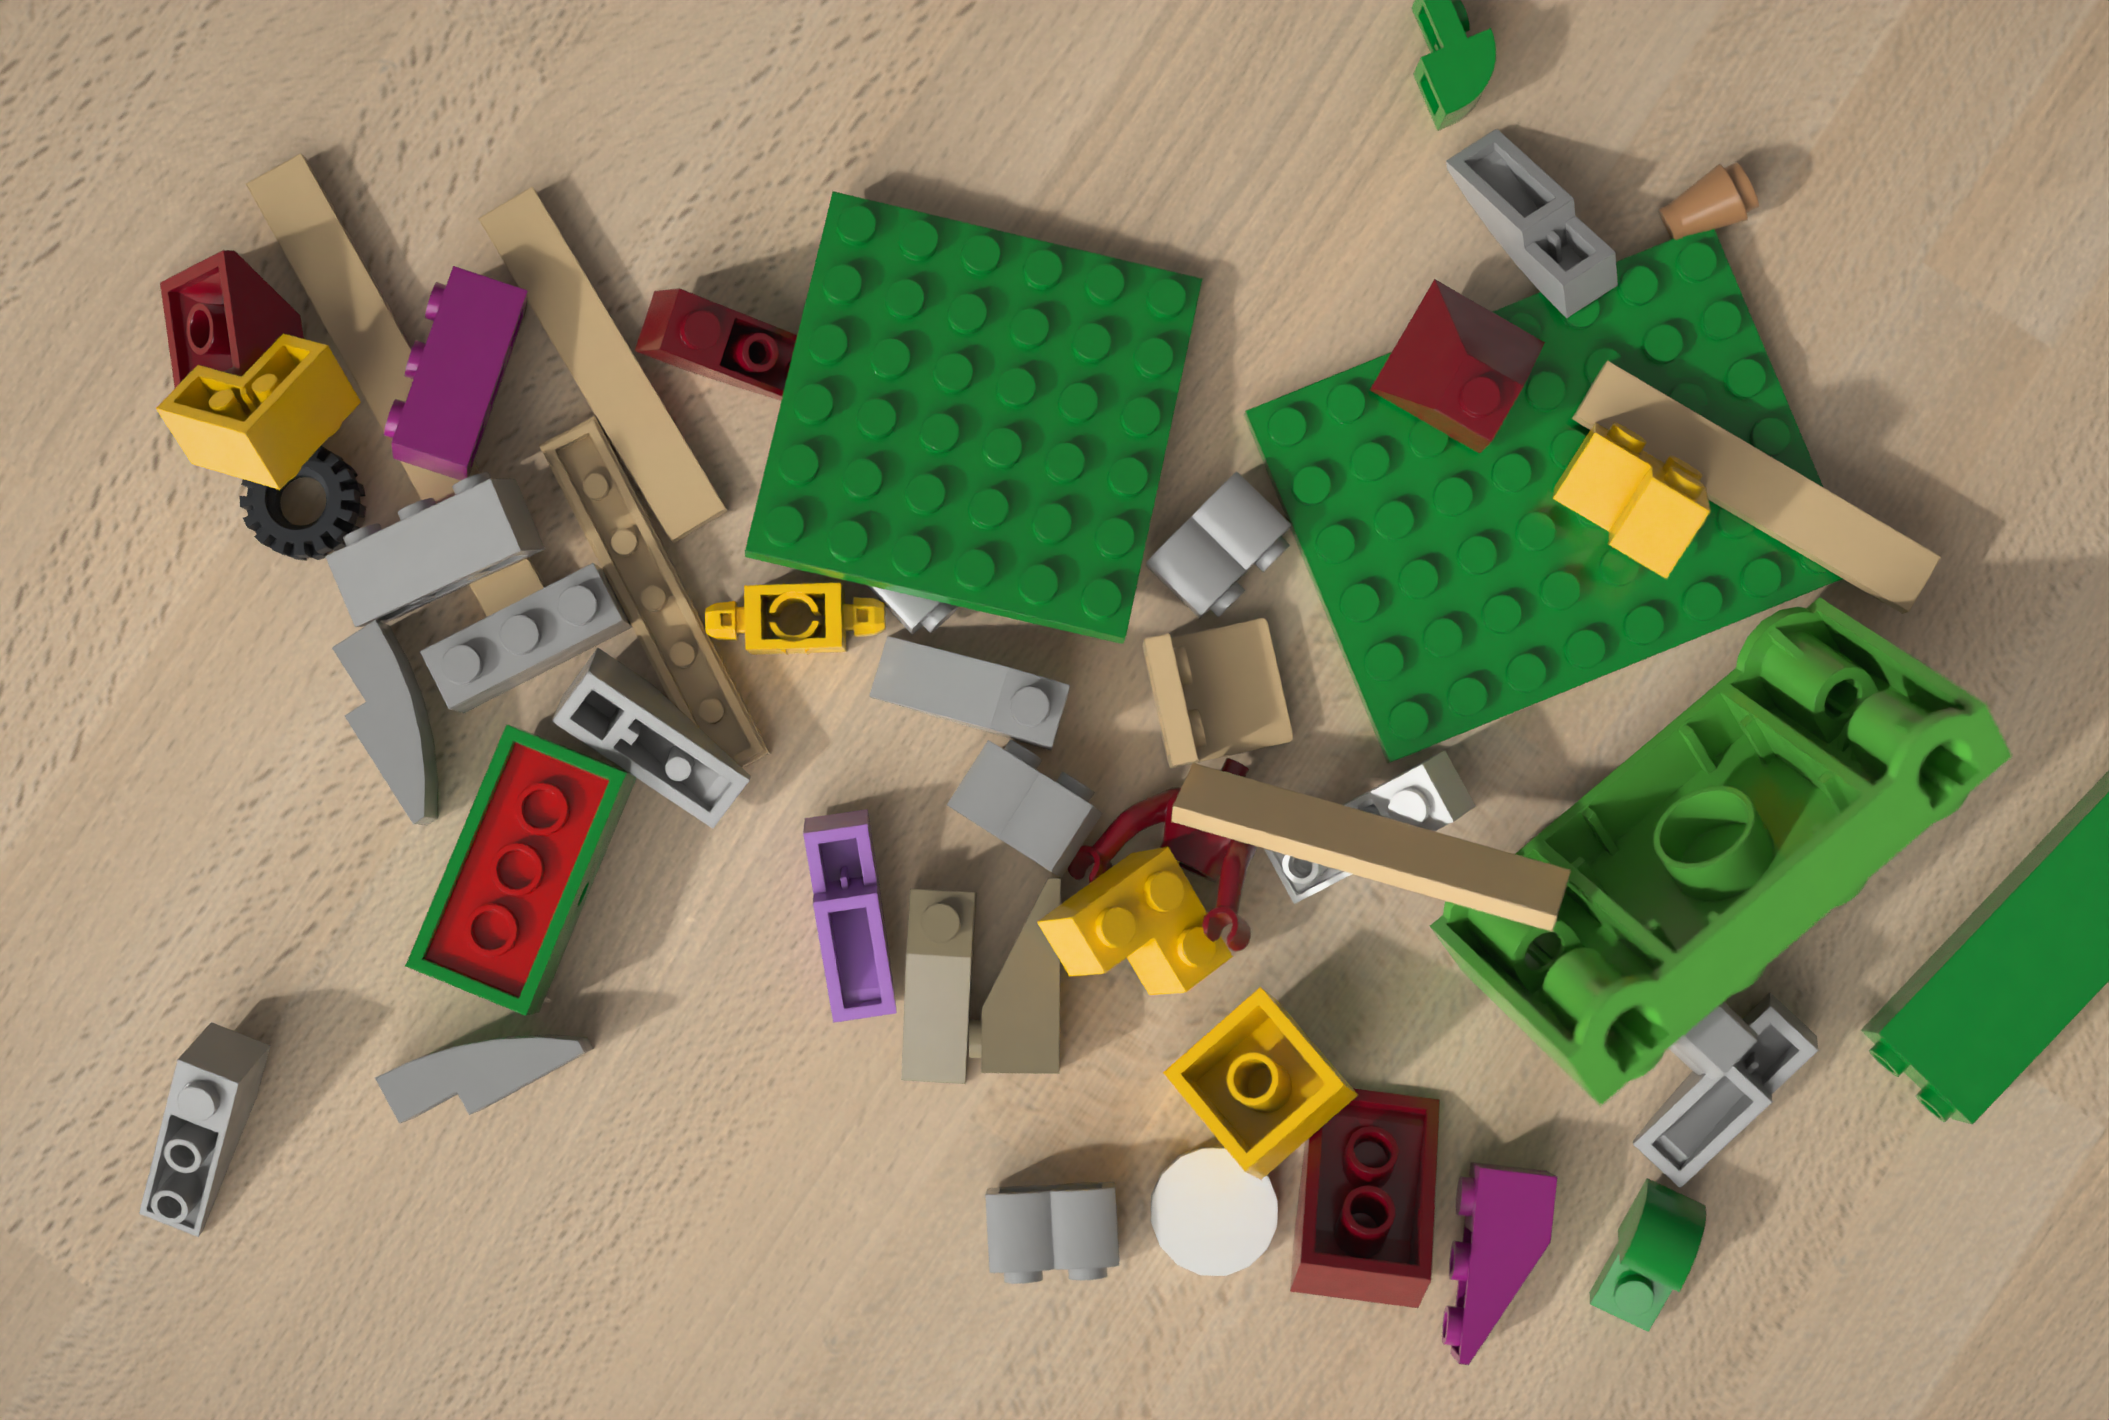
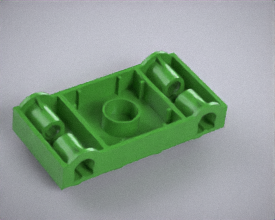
M1819 597L1807 608L1792 607L1782 609L1762 620L1746 638L1738 655L1734 670L1516 853V855L1571 870L1553 932L1448 901L1444 904L1443 915L1431 924L1430 928L1461 971L1601 1106L1629 1081L1637 1079L1652 1070L1669 1047L1729 996L1752 985L1762 975L1768 963L1828 912L1857 896L1864 888L1868 878L1934 822L1940 821L1957 811L1967 799L1968 794L2009 760L2012 754L1984 702Z

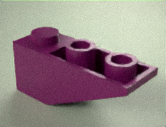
M1471 1162L1469 1177L1460 1176L1456 1192V1214L1465 1216L1462 1242H1452L1449 1258V1279L1458 1281L1455 1306L1446 1305L1442 1323L1443 1345H1451L1450 1354L1459 1364L1469 1365L1551 1242L1558 1177L1548 1171Z

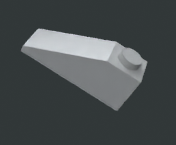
M887 636L869 697L1052 751L1070 691V685L1007 666Z
M600 648L595 650L562 695L552 722L711 828L716 826L750 781L751 776L655 686Z

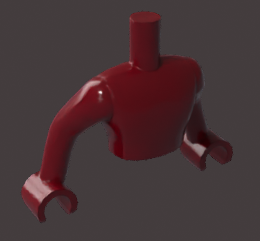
M1226 758L1221 771L1246 777L1249 768L1233 759ZM1179 787L1165 790L1135 803L1123 811L1092 847L1081 846L1067 868L1073 878L1081 880L1085 876L1087 868L1095 863L1089 875V883H1091L1113 867L1111 860L1136 834L1156 824L1165 823L1163 841L1160 848L1169 847L1179 866L1194 875L1212 882H1216L1220 877L1216 908L1210 910L1203 919L1202 927L1206 937L1213 942L1217 941L1224 927L1232 924L1231 931L1226 940L1228 948L1232 951H1241L1245 949L1250 941V927L1238 915L1247 869L1255 855L1257 846L1171 822L1173 805L1181 790Z

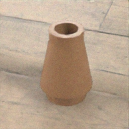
M1735 162L1726 168L1718 164L1674 201L1658 209V212L1671 239L1678 240L1687 235L1747 221V213L1758 208L1759 202L1745 171L1738 162Z

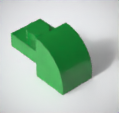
M1415 0L1411 9L1430 53L1420 58L1413 76L1436 129L1439 131L1463 119L1479 101L1494 70L1496 44L1491 28L1467 37L1466 32L1470 31V22L1461 0Z
M1647 1178L1618 1228L1617 1245L1589 1292L1590 1305L1649 1332L1672 1290L1680 1292L1691 1271L1704 1234L1706 1205Z

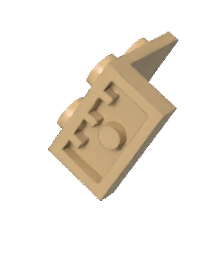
M1259 618L1171 638L1169 633L1144 639L1142 647L1170 769L1292 741L1293 732L1266 619Z

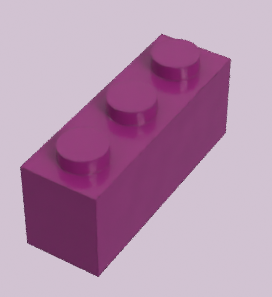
M456 266L452 267L447 285L439 282L435 283L425 313V319L434 321L426 343L416 340L413 344L404 374L405 377L413 379L406 402L399 399L394 400L384 429V435L393 438L391 442L393 459L460 481L470 476L527 310V290Z

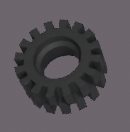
M320 446L302 466L300 472L293 479L289 480L281 490L243 479L241 485L247 487L248 491L247 496H239L240 507L247 510L248 516L243 517L247 528L255 531L257 535L254 537L261 544L282 555L296 560L307 561V558L310 557L316 560L324 559L327 556V552L331 550L337 551L346 547L343 537L360 529V527L355 525L358 516L365 518L366 506L360 504V497L366 495L363 485L357 482L355 478L358 474L353 467L344 462L343 458ZM308 477L316 479L323 486L326 493V506L322 515L316 521L307 525L291 524L284 517L281 510L280 501L284 489L292 481L299 478Z

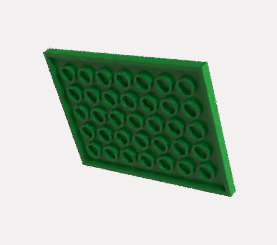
M1715 229L1687 235L1678 240L1671 239L1617 261L1618 285L1568 318L1541 292L1492 311L1542 340L1545 344L1524 387L1495 437L1481 453L1474 451L1370 390L1392 352L1245 411L1244 417L1286 519L1291 524V531L1387 764L1843 579L1709 499V514L1668 577L1665 578L1609 545V531L1553 499L1555 485L1590 429L1574 421L1572 418L1607 361L1823 487Z

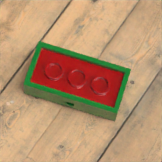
M506 724L405 967L527 1016L539 1013L634 786L636 777L626 771L538 735Z

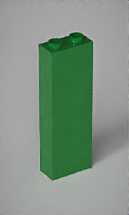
M2109 770L1861 1029L1874 1043L1869 1050L1874 1059L1894 1076L1899 1077L1904 1072L1921 1088L1915 1095L1918 1101L1943 1122H1946L1951 1117L1953 1120L1973 1125L2109 982Z

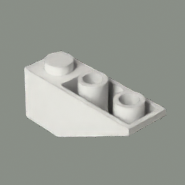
M1444 750L1345 803L1344 806L1437 831L1473 809L1475 804ZM1264 848L1294 904L1352 875L1351 873Z

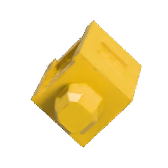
M803 582V584L744 585L745 607H738L736 601L714 603L705 608L706 634L717 640L738 641L739 634H745V649L752 655H788L794 653H806L808 655L810 653L847 652L846 631H854L855 637L877 635L886 630L885 603L875 598L854 597L853 604H845V588L841 583L806 584ZM825 599L826 638H817L822 630V624L819 621H812L807 631L796 636L786 635L776 622H769L770 628L779 639H767L766 601H774L769 608V613L773 617H780L785 607L797 602L808 605L815 616H822L821 610L813 600Z

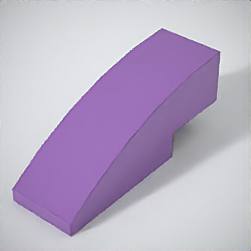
M868 809L805 818L803 836L813 888V907L833 1023L896 1014L897 1006Z

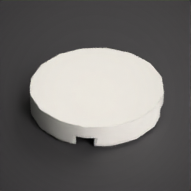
M1202 1147L1179 1155L1161 1172L1151 1194V1224L1160 1247L1177 1265L1199 1275L1227 1276L1248 1268L1268 1249L1277 1228L1278 1200L1269 1177L1266 1175L1260 1180L1244 1172L1225 1147Z

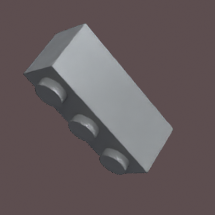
M488 472L479 473L454 484L452 488L455 495L436 504L434 498H428L402 508L397 512L401 521L381 529L380 524H372L344 536L343 539L346 547L325 557L354 626L363 627L374 620L387 623L545 550L516 479H491Z
M592 563L421 650L420 653L448 708L466 713L632 628V625L603 569Z

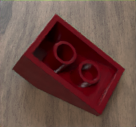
M1353 1088L1358 1096L1305 1141L1294 1230L1290 1292L1419 1308L1432 1280L1440 1099Z

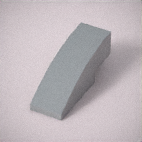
M1495 129L1446 160L1447 170L1491 234L1537 289L1566 318L1618 285L1615 251L1576 217L1574 198L1498 129Z
M374 620L332 647L366 701L346 714L345 718L412 823L427 826L435 821L438 815V774L434 738L425 701L410 662L390 625Z
M1770 992L1743 1018L1758 1033V1039L1727 1074L1712 1080L1706 1074L1697 1075L1692 1071L1633 1140V1145L1679 1188L1683 1187L1772 1103V1094L1818 1051L1817 1035Z
M552 1034L506 1036L467 1043L412 1060L375 1079L399 1124L416 1118L457 1094L468 1114L471 1115L487 1108L594 1048L588 1037Z

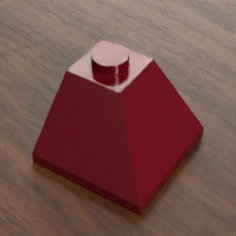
M222 250L160 282L175 388L197 365L242 377L282 334L305 339L301 315L235 250Z
M1434 279L1370 390L1474 451L1481 453L1492 442L1520 394L1545 342Z

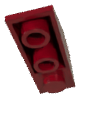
M677 288L654 291L635 351L685 371L782 401L797 335Z

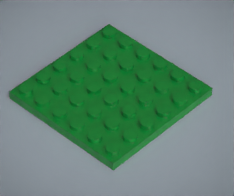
M833 191L745 548V557L1123 644L1127 635L1203 279Z

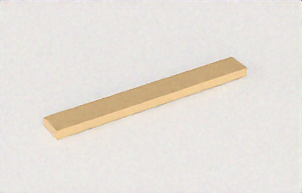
M300 153L246 183V186L384 431L394 400L399 399L406 402L413 379L405 377L404 374L412 347L309 162ZM386 436L391 444L393 438ZM400 461L422 500L434 498L437 504L455 495L452 486L460 480ZM474 461L470 476L482 473L476 461ZM529 557L469 584L487 617L546 587Z

